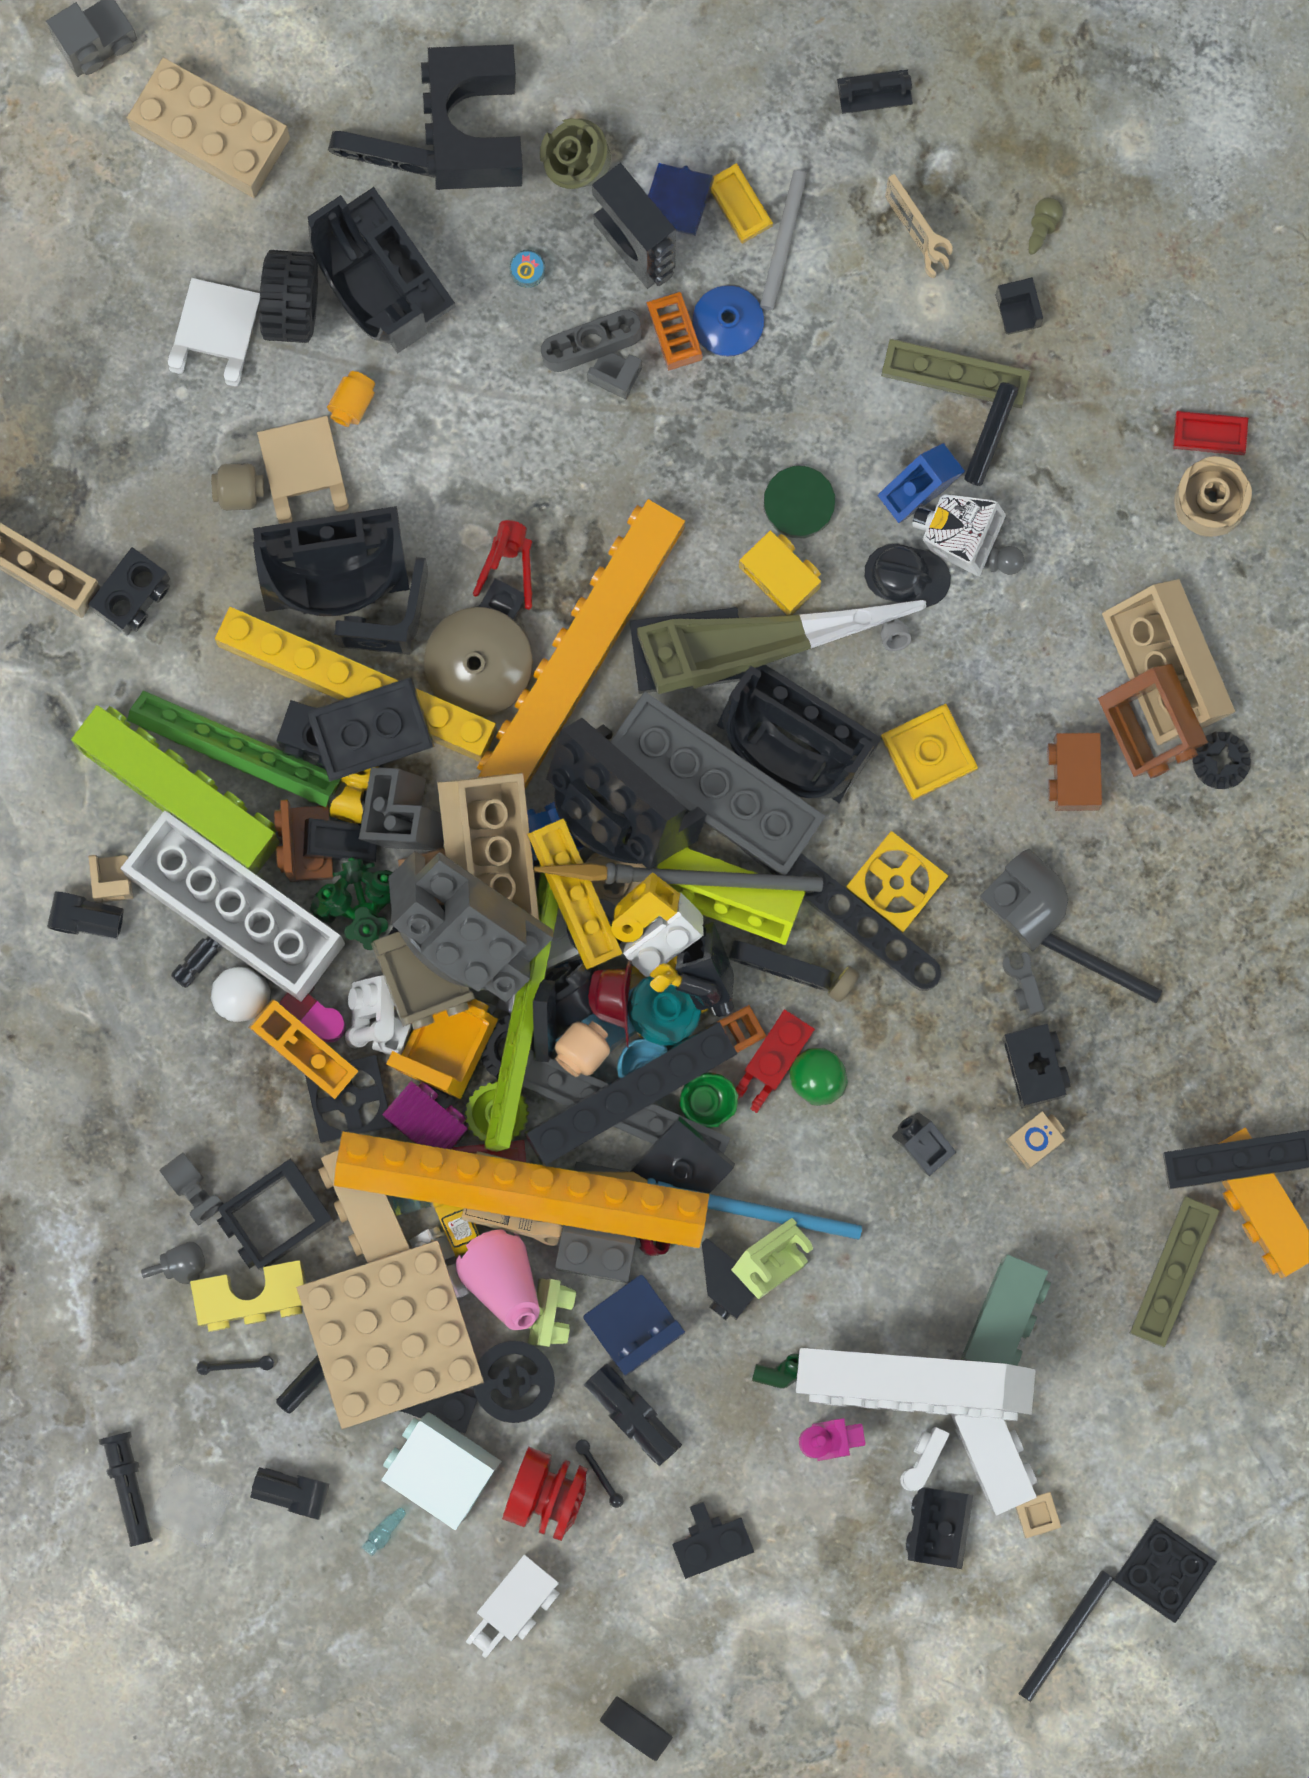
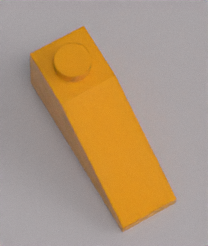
M271 999L248 1027L334 1099L358 1072L356 1068L274 999Z

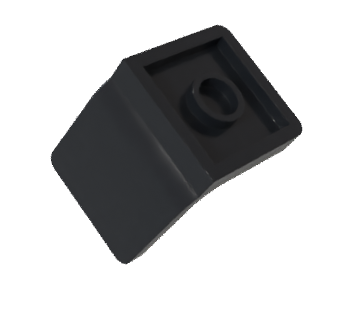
M416 557L406 615L399 624L392 626L366 623V618L344 616V621H335L334 637L337 646L347 649L410 655L411 643L419 628L428 578L426 558Z

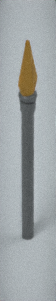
M612 862L606 863V865L586 863L533 868L536 872L589 881L605 880L607 884H612L614 881L615 883L642 882L653 872L667 884L821 892L823 888L822 877L658 868L649 870L623 864H616L615 866Z

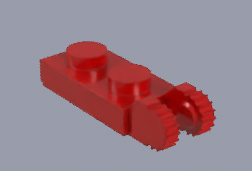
M784 1009L745 1068L744 1072L746 1073L735 1088L739 1095L738 1100L744 1096L753 1078L765 1085L760 1094L756 1095L750 1108L755 1113H758L772 1090L776 1091L815 1029Z

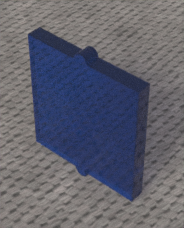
M658 163L648 196L677 232L696 236L714 176L692 171L688 166L679 168Z

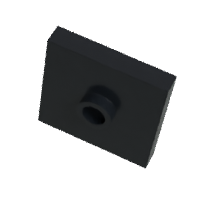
M679 1116L631 1167L630 1172H634L645 1179L653 1178L656 1183L660 1181L671 1184L674 1187L710 1194L733 1170L735 1163Z

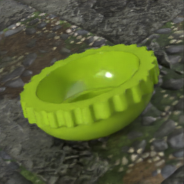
M497 1082L480 1086V1089L475 1090L473 1096L469 1097V1103L466 1104L467 1111H465V1115L467 1116L466 1123L469 1124L468 1128L481 1141L486 1140ZM521 1094L511 1141L516 1136L521 1135V1131L525 1130V1124L528 1123V1104L525 1102L526 1098Z

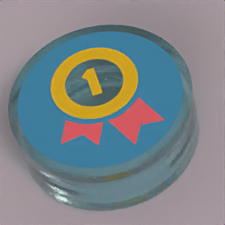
M523 250L516 253L510 261V275L518 286L532 288L540 284L544 279L546 272L545 262L537 252Z

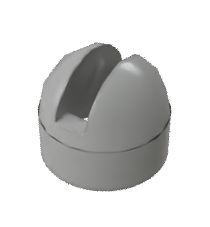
M894 619V622L889 624L886 622L881 628V640L886 650L899 651L910 644V632L903 621Z

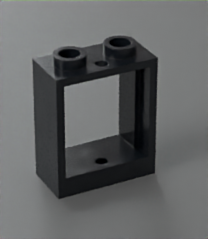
M291 1158L217 1208L222 1215L217 1220L218 1224L228 1238H231L233 1235L237 1237L243 1246L237 1251L249 1269L256 1265L261 1272L263 1267L271 1266L335 1222ZM286 1178L315 1222L262 1257L233 1213Z

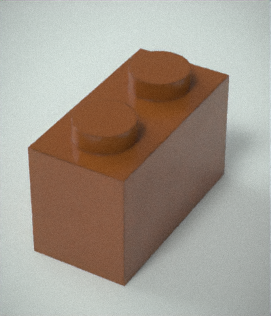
M1056 733L1054 743H1048L1047 746L1048 765H1054V779L1048 780V800L1055 801V811H1099L1102 806L1100 733Z

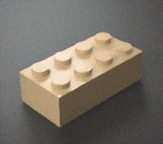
M164 57L127 116L132 131L252 198L256 197L290 140L288 128L283 123Z
M523 773L437 782L445 856L539 920L531 842L527 835L529 833Z

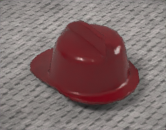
M631 960L628 961L626 968L595 971L592 975L589 990V1006L593 1014L599 1020L625 1028L627 1048H629L627 1005L632 976Z

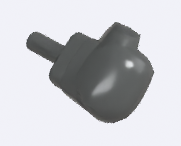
M186 1242L161 1254L160 1264L142 1269L141 1274L143 1278H147L164 1272L167 1279L174 1278L179 1283L190 1284V1281L199 1280V1274L205 1268V1258L199 1245L195 1242Z

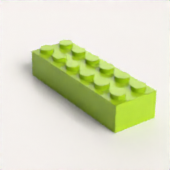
M96 705L71 739L79 752L162 812L164 810L257 875L280 844L275 834L274 824L258 812L254 816L246 812L248 808L244 806L245 803L231 792L227 791L223 796L217 791L218 787L215 785V781L202 771L197 770L195 774L188 770L189 766L185 763L186 761L173 750L168 748L165 753L158 749L160 745L155 742L156 739L142 728L138 727L136 731L130 729L131 724L126 721L127 718L111 706L104 710L99 705Z

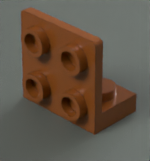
M288 799L280 800L281 809L274 810L275 830L278 832V836L283 838V846H277L276 848L277 864L281 873H285L290 882L334 879L332 875V859L303 856L305 820L308 818L330 820L329 806L292 808Z

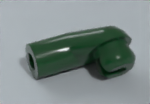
M793 1353L788 1355L787 1359L775 1368L756 1364L752 1381L780 1389L787 1388L797 1381L799 1354Z

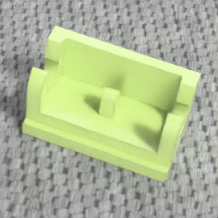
M793 1218L748 1248L731 1269L758 1299L804 1268L808 1263L804 1254L797 1249L796 1243L806 1253L812 1251L813 1246L810 1240L796 1226L797 1222Z

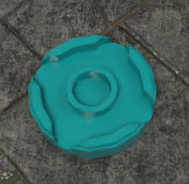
M651 976L645 977L631 992L627 1005L629 1019L636 1032L647 1041L660 1046L675 1045L687 1039L698 1026L701 1010L696 1009L689 994L677 991L676 986L670 984L663 992H657L650 986V982L654 978Z

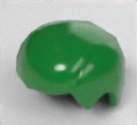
M825 1048L806 1049L796 1057L789 1070L791 1086L794 1091L808 1103L815 1106L832 1104L843 1096L848 1084L846 1067L835 1053Z
M706 1072L684 1085L680 1095V1107L685 1118L707 1128L719 1127L735 1115L739 1095L734 1084L723 1075Z

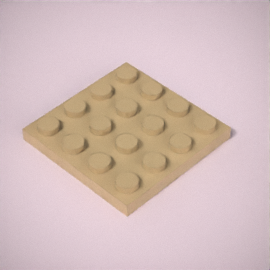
M439 1241L296 1287L342 1430L484 1383Z

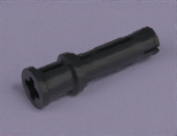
M130 1431L99 1439V1444L104 1446L109 1465V1468L106 1470L107 1476L110 1479L114 1478L130 1541L129 1545L133 1547L152 1542L153 1538H151L135 1473L139 1472L138 1468L140 1466L139 1462L134 1461L129 1441L132 1437ZM117 1446H118V1448H119V1452H120V1456H121V1460H122V1461H120ZM124 1475L126 1476L128 1486H126ZM129 1493H130V1496H131V1500H132V1504H133V1508H134V1512H135V1516H136V1520H137V1525H136V1523H135V1519H134V1515H133V1511H132V1507H131V1503H130V1499H129V1495H128Z

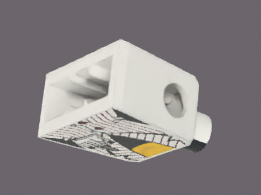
M945 494L940 497L935 511L923 507L917 508L912 524L914 528L926 531L923 541L931 552L980 577L1006 514L998 502L993 500Z

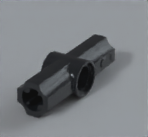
M607 1363L583 1384L610 1413L608 1416L630 1440L633 1438L659 1467L682 1446L678 1439L656 1417L658 1414L636 1390L632 1391L618 1373Z

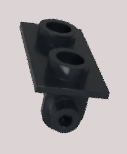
M908 69L837 79L842 114L913 105L911 95L912 81L911 76L908 74Z

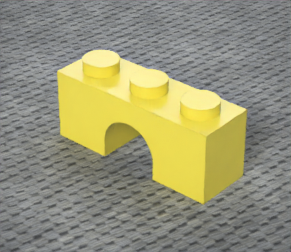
M298 1260L263 1267L265 1287L262 1293L252 1300H241L234 1294L230 1276L227 1274L190 1281L198 1325L201 1327L207 1326L208 1332L230 1328L229 1321L244 1319V1324L249 1325L267 1321L265 1314L280 1312L281 1318L303 1314L302 1304L296 1288L306 1284L302 1262Z

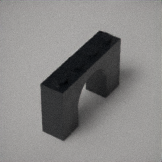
M514 44L429 47L427 62H421L422 84H429V92L423 93L424 114H431V123H425L426 145H433V154H427L428 176H435V189L521 187L523 163L520 136L473 137L458 130L448 117L449 112L457 103L469 97L515 95Z
M620 162L592 184V195L602 206L600 210L593 214L594 225L647 289L654 284L661 286L674 274L676 229Z

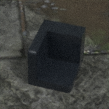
M1033 277L998 285L995 296L1007 335L1041 327L1043 314Z

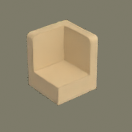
M97 855L88 856L93 899L97 903L133 899L132 882L120 869L128 859L126 855L98 858Z

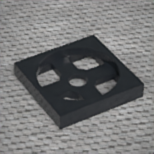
M376 1055L347 1061L354 1068L369 1074L374 1079L376 1086L358 1089L353 1086L351 1079L335 1099L331 1096L319 1099L317 1094L319 1086L305 1075L321 1144L340 1140L343 1131L330 1126L323 1120L322 1114L339 1110L345 1115L348 1130H344L345 1132L366 1134L393 1127L382 1115L387 1110L388 1104ZM348 1092L353 1093L356 1097L355 1104L350 1107L344 1106L341 1101L342 1096ZM379 1101L380 1105L375 1117L366 1126H362L359 1110L363 1104Z

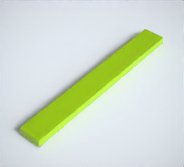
M540 872L536 891L539 921L553 929L554 933L559 906L545 874ZM552 941L530 961V980L515 994L484 1145L485 1149L498 1152L510 1148L534 1031L533 999L540 982L545 977Z

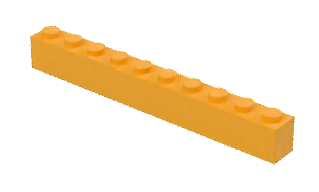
M649 499L643 508L639 505L635 507L627 521V524L631 526L624 538L619 535L608 552L612 556L606 568L600 566L592 577L590 585L594 588L588 598L580 597L573 608L571 616L575 617L569 629L567 630L562 627L554 639L552 646L556 650L550 660L543 658L533 675V677L537 678V681L531 691L525 688L514 706L518 709L517 714L512 722L506 719L496 735V739L500 740L493 753L487 750L477 766V769L481 771L478 777L523 773L526 790L683 533L685 520Z
M342 1131L334 1177V1186L694 1248H700L709 1194L345 1131Z

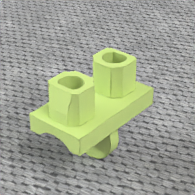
M539 1279L536 1294L540 1314L534 1324L529 1327L528 1343L531 1345L550 1347V1344H567L569 1324L554 1322L556 1308L572 1310L576 1291L560 1285V1280Z

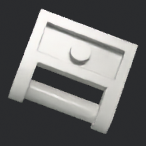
M381 975L353 982L348 996V1005L352 1010V1027L345 1033L347 1045L351 1048H360L370 1041L378 1043L389 1041L394 1034V1003L384 976ZM376 1017V1022L369 1027L370 1019Z
M935 1427L930 1433L925 1431L921 1434L913 1451L919 1454L914 1467L904 1471L900 1477V1484L905 1490L916 1491L923 1488L949 1433Z

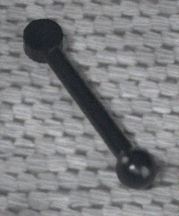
M263 1356L260 1360L214 1364L200 1361L196 1366V1370L200 1375H207L210 1371L259 1367L268 1371L274 1366V1361L269 1356Z
M579 1440L576 1443V1451L584 1455L608 1493L610 1505L614 1508L621 1507L624 1502L623 1496L614 1491L591 1454L589 1442L587 1440Z

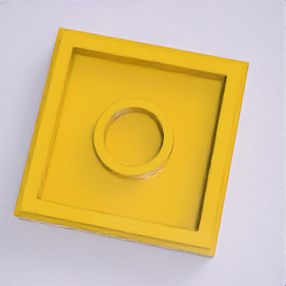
M943 704L880 736L912 801L978 770V766L947 704Z

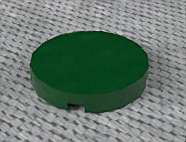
M792 466L779 471L769 481L764 492V512L768 521L777 532L790 538H808L823 530L829 524L835 510V493L830 481L821 472L808 466Z

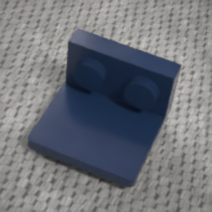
M643 1275L633 1279L583 1316L587 1325L625 1377L685 1334L684 1329L674 1319Z

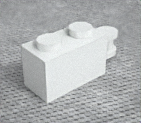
M524 1554L478 1610L477 1614L483 1620L466 1640V1643L469 1645L471 1643L475 1644L483 1651L482 1656L486 1659L504 1636L510 1641H513L516 1636L523 1640L536 1624L531 1617L541 1606L546 1611L560 1593L555 1590L559 1582ZM488 1623L499 1631L494 1640L482 1632Z

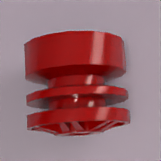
M528 1446L502 1519L525 1528L535 1513L541 1516L539 1533L544 1535L550 1519L558 1523L553 1538L562 1541L566 1532L575 1523L585 1496L588 1468L579 1465L574 1480L568 1479L566 1475L571 1462L565 1460L557 1474L549 1472L552 1455Z

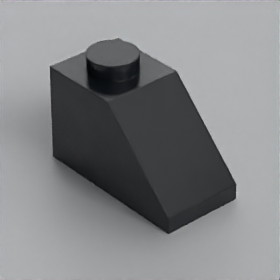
M706 1238L701 1246L707 1298L712 1301L709 1308L725 1321L730 1316L737 1320L754 1299L755 1295L731 1270L737 1262Z

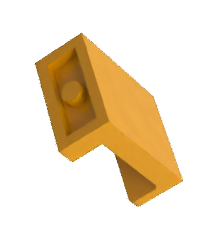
M476 999L467 1002L468 1010L448 1017L447 1011L433 1015L435 1022L416 1030L413 1029L402 1054L392 1051L386 1064L404 1075L420 1082L423 1081L431 1087L461 1099L498 1019L487 1012L489 1009L488 1005Z

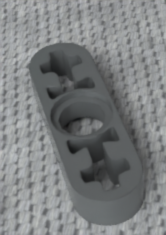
M620 310L552 335L541 345L544 365L551 371L562 372L636 344L642 336L640 319L633 311ZM627 324L630 332L624 333L620 329V325ZM606 329H609L610 335H612L611 340L607 338ZM590 334H596L602 339L596 347L588 348L582 345L583 338ZM574 341L578 351L576 353L573 351V346L571 347V342ZM559 348V350L563 353V356L561 358H556V356L553 354V350Z

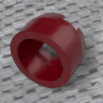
M638 1238L641 1244L640 1250L648 1256L666 1254L670 1248V1243L656 1241V1245H654L653 1240Z

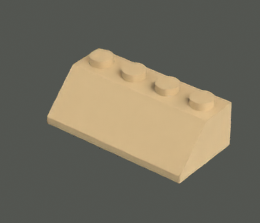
M1180 579L1154 584L1102 613L1130 680L1153 667L1172 663L1201 728L1210 726L1236 712ZM1157 688L1138 698L1157 746L1180 738Z

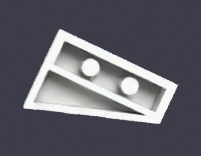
M951 1414L958 1438L962 1440L970 1459L971 1467L990 1508L996 1516L1037 1498L1032 1485L1038 1482L1030 1464L1026 1463L1023 1465L1018 1453L1024 1451L1015 1430L1009 1432L1005 1421L992 1417L975 1418Z

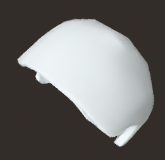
M233 967L223 971L213 982L211 1001L215 1011L221 1017L226 1018V1020L233 1022L254 1020L270 1002L271 990L266 978L254 969Z

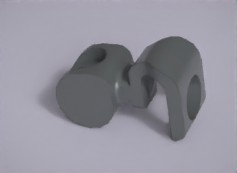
M183 1152L160 1169L161 1174L179 1197L185 1195L193 1205L194 1209L191 1210L190 1216L198 1226L217 1213V1208L224 1204L217 1195L209 1196L202 1188L200 1182L204 1177Z

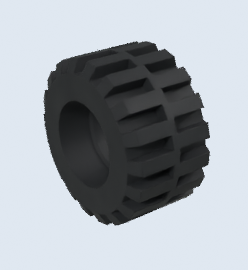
M269 250L265 256L262 267L259 302L260 331L264 340L309 343L314 333L318 295V264L314 253Z

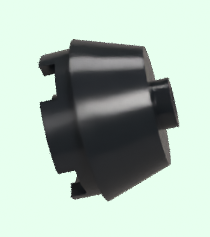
M580 956L568 961L571 967H566L556 974L550 972L544 977V980L555 981L556 1022L562 1027L569 1026L575 1022H581L593 1014L589 1006V990L592 975L595 971H598V967L594 966L586 969Z

